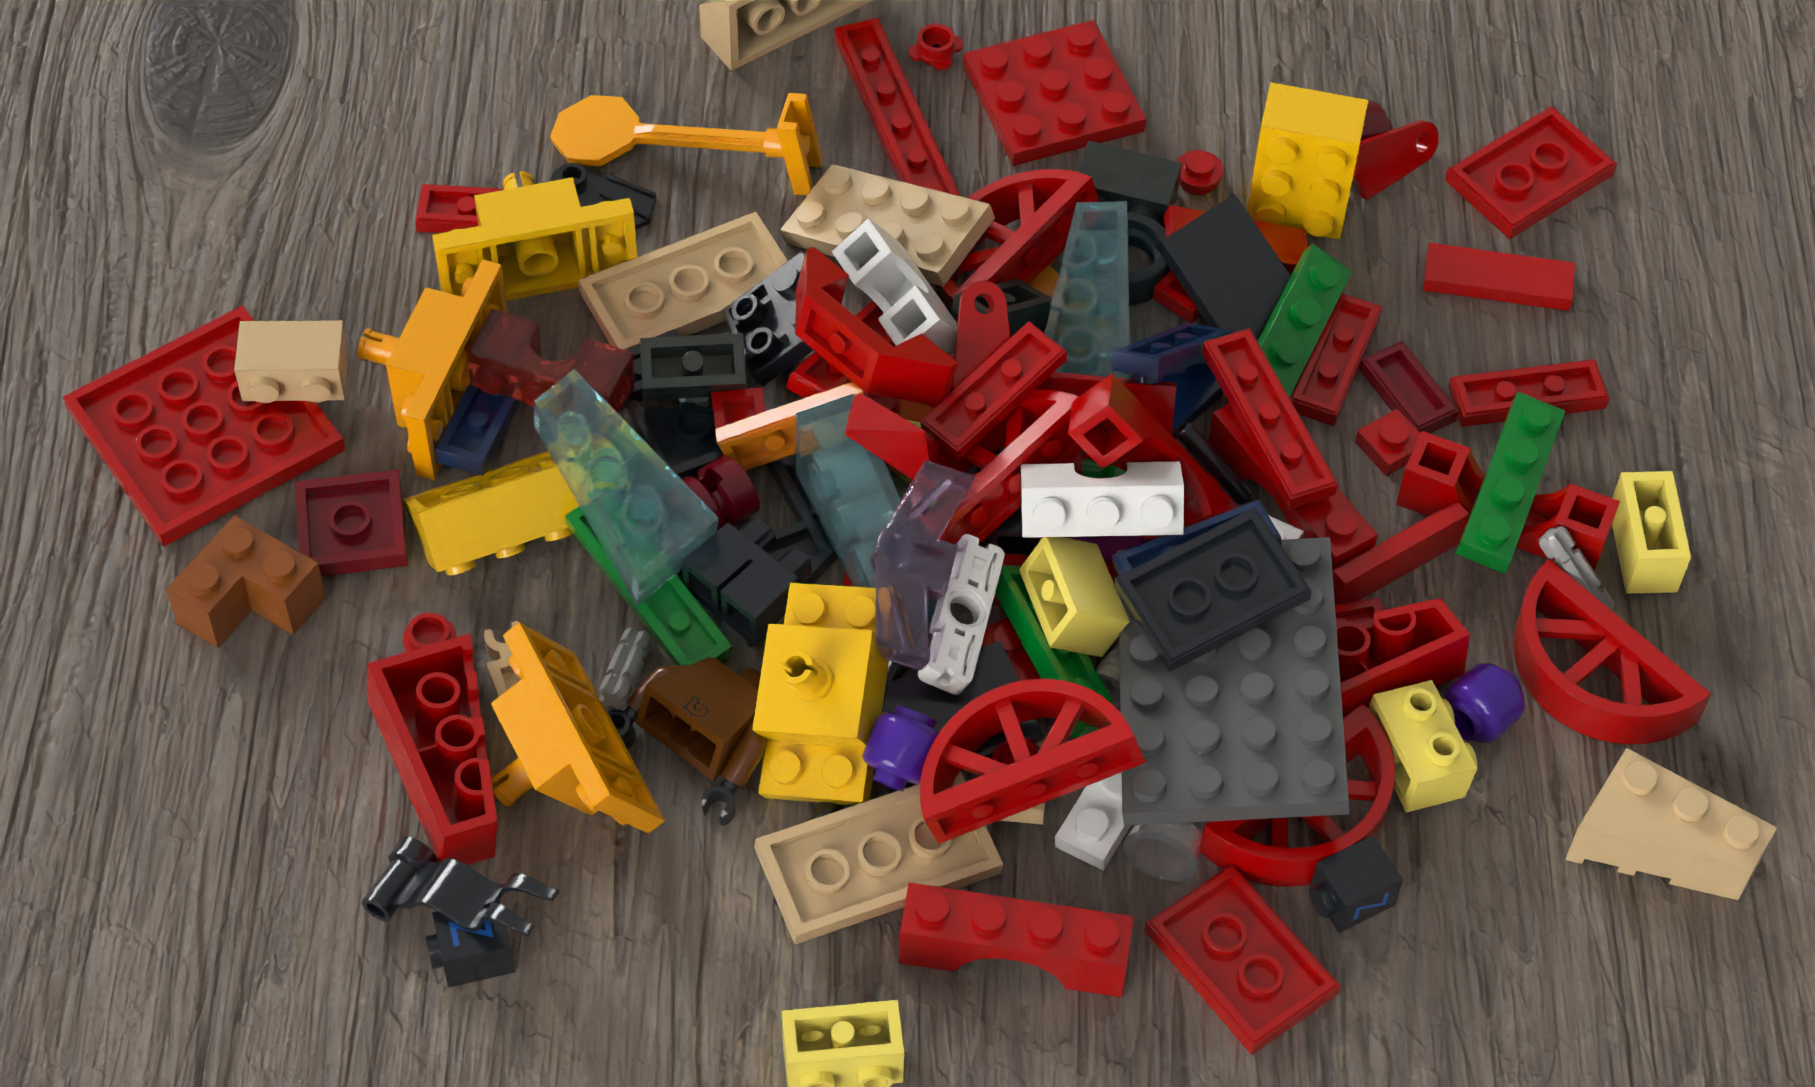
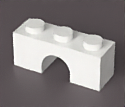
M868 218L832 251L833 255L844 271L849 274L853 284L865 292L884 312L878 320L895 345L922 333L947 354L954 352L957 322L901 243Z
M1180 461L1127 462V471L1120 476L1112 478H1089L1079 475L1074 470V463L1021 464L1022 537L1183 535L1184 483Z

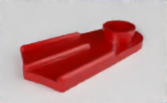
M1419 120L1360 141L1353 181L1358 187L1360 196L1370 199L1430 160L1437 149L1439 141L1436 126L1431 122Z
M990 281L972 283L965 288L960 297L953 358L959 364L951 385L952 391L1010 339L1006 297L1003 291ZM976 297H982L988 302L989 309L987 314H982L976 310L974 304Z

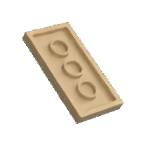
M831 164L780 231L786 244L804 249L815 247L822 254L835 257L832 251L869 218L901 243L928 283L944 287L995 217L991 205L988 203Z
M753 212L578 280L579 293L614 352L618 354L639 345L640 338L657 337L673 329L678 336H689L727 321L723 309L788 262L758 213Z
M961 770L955 779L953 787L966 782ZM920 784L905 788L904 792L896 791L756 838L754 846L795 945L903 908L909 882L958 889L1001 874L1003 862L986 826L941 844L937 843L923 818L920 804Z

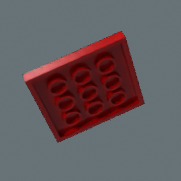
M243 305L63 396L67 411L163 547L345 451L342 436L315 402L273 401L270 403H260L256 401H242L234 371L240 321H254Z

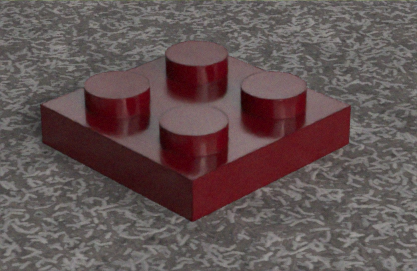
M399 469L294 481L299 552L319 564L321 576L408 566Z

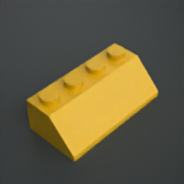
M597 434L487 470L484 476L476 474L402 499L429 565L437 572L445 570L446 575H456L469 571L477 566L476 559L495 553L496 558L516 555L526 549L525 542L543 536L545 541H555L572 535L573 532L566 525L565 515L607 487L624 508L636 505L618 446Z

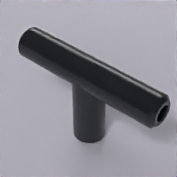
M1185 422L1177 428L1176 437L1236 503H1247L1253 496L1252 488L1191 422Z

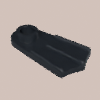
M577 163L565 164L556 169L551 176V181L571 177L578 178V180L574 181L581 207L598 204L603 201L630 198L634 211L635 230L650 224L652 210L657 201L656 193Z

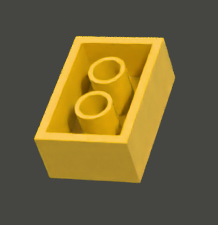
M1270 82L1260 128L1247 212L1253 220L1305 229L1307 234L1340 240L1368 100Z

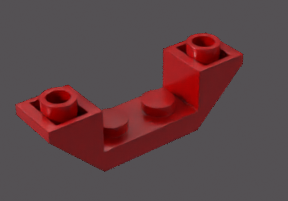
M815 247L807 249L796 287L795 335L867 394L937 406L949 395L959 363L922 333L893 347L841 305L849 274Z

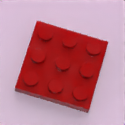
M1094 20L964 53L963 67L1012 166L1081 149L1087 146L1088 141L1103 143L1145 132L1146 118Z

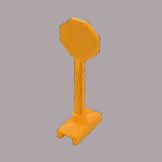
M788 93L777 128H768L766 132L641 123L639 116L623 97L590 95L559 112L550 135L552 144L568 163L601 167L632 150L636 144L765 153L766 157L785 159L794 195L809 194L814 187L809 167H821L823 163L807 94Z

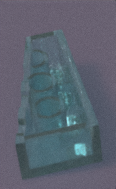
M1127 201L1076 203L1062 258V267L1057 286L1054 289L1045 334L1067 351V361L1055 372L1105 377L1113 373L1117 378L1130 379V374L1112 371L1113 351L1129 345Z
M575 369L534 401V427L637 607L682 569V560L717 532L719 518Z
M853 393L795 413L796 475L853 586L893 589L898 594L894 629L934 615L938 601V592L943 587V583L936 564L932 560L928 561L925 556L917 528L906 513L884 460L844 435L853 398L855 397Z

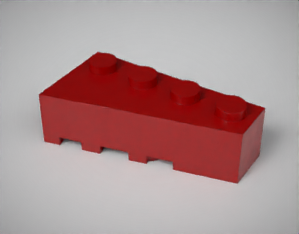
M1441 598L1377 611L1373 613V619L1361 622H1347L1345 618L1336 620L1343 718L1361 704L1369 708L1373 694L1430 680L1433 681L1435 687H1438L1465 674L1470 634Z
M471 633L367 663L368 704L430 846L437 856L438 862L444 859H455L467 865L495 857L497 815L489 760H487L485 730L480 711L477 674L474 669Z

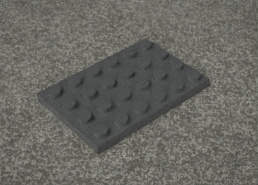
M1330 537L1281 540L1282 548L1312 591L1310 600L1169 672L1118 593L1130 621L1123 631L1119 633L1120 713L1129 724L1146 761L1144 764L1121 772L1124 826L1349 814ZM1127 549L1117 550V553L1125 551Z

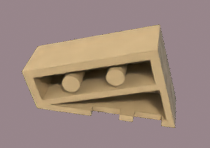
M1626 748L1578 826L1565 860L1582 864L1584 859L1618 866L1617 872L1634 876L1636 871L1669 878L1670 885L1739 900L1761 862L1777 827Z

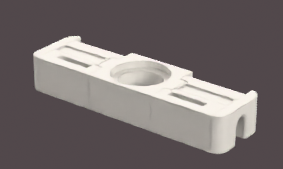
M964 534L951 550L955 552L948 580L941 588L929 630V633H932L933 636L926 662L918 672V677L921 681L954 695L962 693L973 679L1005 553L1000 547L991 543L986 548L978 545L979 538L969 534ZM959 603L966 606L972 612L973 624H963L957 621L951 614L950 604Z

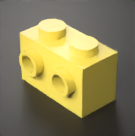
M1430 680L1373 694L1368 709L1381 724L1389 740L1395 766L1394 789L1405 812L1465 798L1477 771V758L1472 746L1467 742L1464 743L1455 725L1452 707L1446 699L1441 698L1433 681Z
M898 1000L782 1011V1036L787 1087H890L893 1083H903L904 1046Z

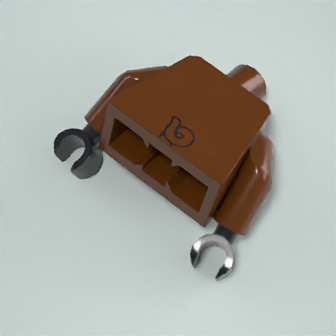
M710 657L690 665L660 666L627 699L628 706L624 711L613 709L609 710L608 714L616 729L623 728L618 733L627 749L635 743L637 737L633 726L636 721L637 725L712 781L722 776L724 780L721 785L712 786L703 793L701 798L702 811L705 816L712 803L723 801L727 803V806L720 815V825L724 826L733 820L735 816L733 795L738 786L743 789L745 788L764 754L766 738L752 730L761 673L755 669L748 668L737 674L716 658Z

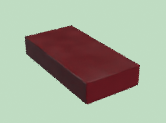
M1403 341L1361 359L1359 371L1391 411L1398 409L1420 433L1421 431L1432 433L1456 422L1459 410Z

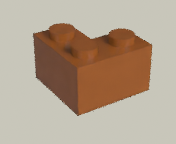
M236 515L226 523L166 588L177 624L217 648L220 647L251 611L294 635L326 599L319 564Z

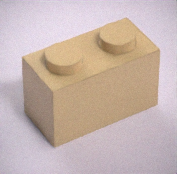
M343 320L240 321L234 371L242 401H256L260 403L309 401L318 403L326 400H345L349 349Z

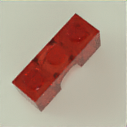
M491 309L466 352L470 385L479 387L487 393H498L526 402L534 408L549 409L571 416L579 422L593 423L609 429L613 426L634 387L633 352L585 338L578 352L572 357L561 361L545 360L541 358L539 323L495 309Z

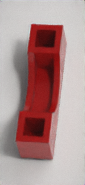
M1113 373L1072 401L1068 434L1102 469L1107 466H1115L1126 472L1127 462L1180 461L1184 483V528L1238 507Z
M1228 404L1213 412L1208 441L1243 480L1251 479L1257 482L1273 497L1282 510L1288 524L1304 531L1303 539L1330 537L1332 572L1335 568L1375 546L1378 534L1339 488H1337L1336 495L1288 510L1231 405Z
M1421 431L1406 465L1396 505L1430 516L1453 502H1459L1470 516L1485 472L1475 461L1471 448ZM1571 483L1554 493L1535 494L1516 548L1548 559L1539 546V539L1548 530L1562 526L1567 529L1575 542V546L1572 547L1573 550L1579 548L1593 571H1595L1620 501Z
M909 882L900 928L899 964L955 972L962 965L975 960H1015L1046 970L1054 975L1063 984L1065 989L1122 997L1134 916Z

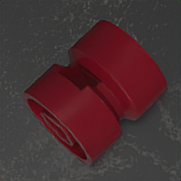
M722 455L700 468L698 479L687 476L665 489L662 493V503L666 514L678 534L685 541H692L698 546L720 530L724 524L730 523L735 527L760 510V501L751 479L739 463L729 455Z

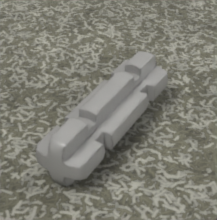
M1561 526L1548 530L1539 539V546L1548 559L1554 558V563L1612 610L1614 608V601L1605 588H1598L1601 585V581L1580 549L1573 550L1572 547L1575 546V542L1567 529Z
M631 627L623 632L619 641L620 645L616 648L606 671L607 675L603 678L599 687L601 693L599 702L604 707L613 706L619 710L627 705V699L631 695L630 692L634 689L644 665L643 661L647 658L651 648L649 645L651 636L645 629L637 631Z

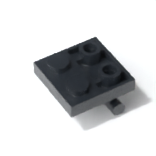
M802 251L723 309L732 332L743 333L746 364L752 377L762 386H765L780 374H782L787 385L789 375L797 368L798 362L813 351L809 345L795 335L796 287L805 257Z

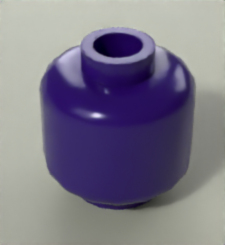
M1479 663L1470 668L1447 689L1444 699L1452 707L1455 725L1462 739L1479 743H1490L1499 738L1521 718L1525 709L1524 695L1518 678L1511 671L1490 663Z
M896 705L894 712L881 713L876 718L863 751L865 763L876 769L873 780L904 792L907 782L920 784L926 756L939 734L934 729L937 721L924 714Z

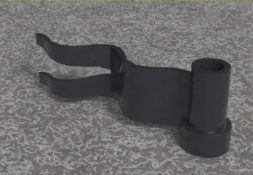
M405 836L400 839L389 854L390 864L364 897L362 906L370 915L384 922H388L398 908L410 909L417 905L427 906L438 911L461 928L469 931H479L485 921H494L521 935L529 937L535 926L498 902L509 891L524 892L548 901H554L560 891L521 873H513L506 884H497L458 860L444 859L438 862L437 856L428 846L415 838Z

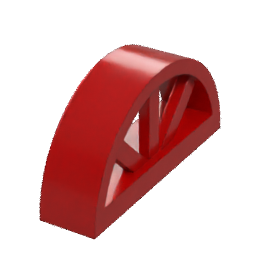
M1032 170L999 179L970 195L968 199L990 204L995 217L971 251L985 238L991 239L1001 244V246L972 253L970 251L945 286H939L948 311H951L955 294L963 292L966 287L977 281H990L997 284L1019 278L1030 284L1102 212L1092 177L1071 170ZM1019 219L1021 221V227L1016 231L1005 227V225ZM976 270L959 288L956 286L959 273Z
M1034 390L959 461L942 448L935 482L928 490L914 480H910L909 501L913 515L933 552L945 566L951 569L955 552L951 550L964 534L979 538L980 544L1021 506V464H1065L1082 450L1080 445L1068 434L1072 401L1078 398V396L1055 390ZM1005 447L998 456L993 454L996 450ZM974 465L982 468L979 473L963 476Z
M1550 559L1535 573L1527 587L1515 624L1513 652L1517 670L1524 685L1536 702L1548 714L1560 723L1583 735L1618 744H1647L1667 740L1687 731L1700 721L1711 696L1708 690ZM1538 609L1549 619L1536 618V610ZM1539 637L1574 639L1588 653L1563 674L1548 657ZM1605 665L1621 679L1623 703L1598 697L1578 685L1599 667ZM1642 697L1651 705H1642Z
M1022 680L997 687L972 700L960 709L941 729L929 749L922 768L920 779L921 810L937 843L941 844L1144 764L1146 761L1123 715L1100 694L1082 685L1063 680ZM1039 718H1056L1039 752L1031 756L1020 723ZM1078 721L1098 728L1096 731L1067 742ZM1004 730L1015 763L1007 765L974 752L992 736ZM961 769L979 775L977 778L953 787Z
M1361 704L1343 718L1346 764L1360 754L1371 777V781L1347 779L1349 799L1373 801L1369 812L1353 829L1345 833L1327 815L1301 817L1326 843L1311 847L1288 848V817L1210 821L1204 827L1200 853L1223 870L1233 864L1247 881L1276 887H1296L1311 884L1317 862L1372 835L1377 839L1384 824L1393 792L1395 766L1387 735L1373 713L1364 704ZM1271 823L1270 846L1250 840Z

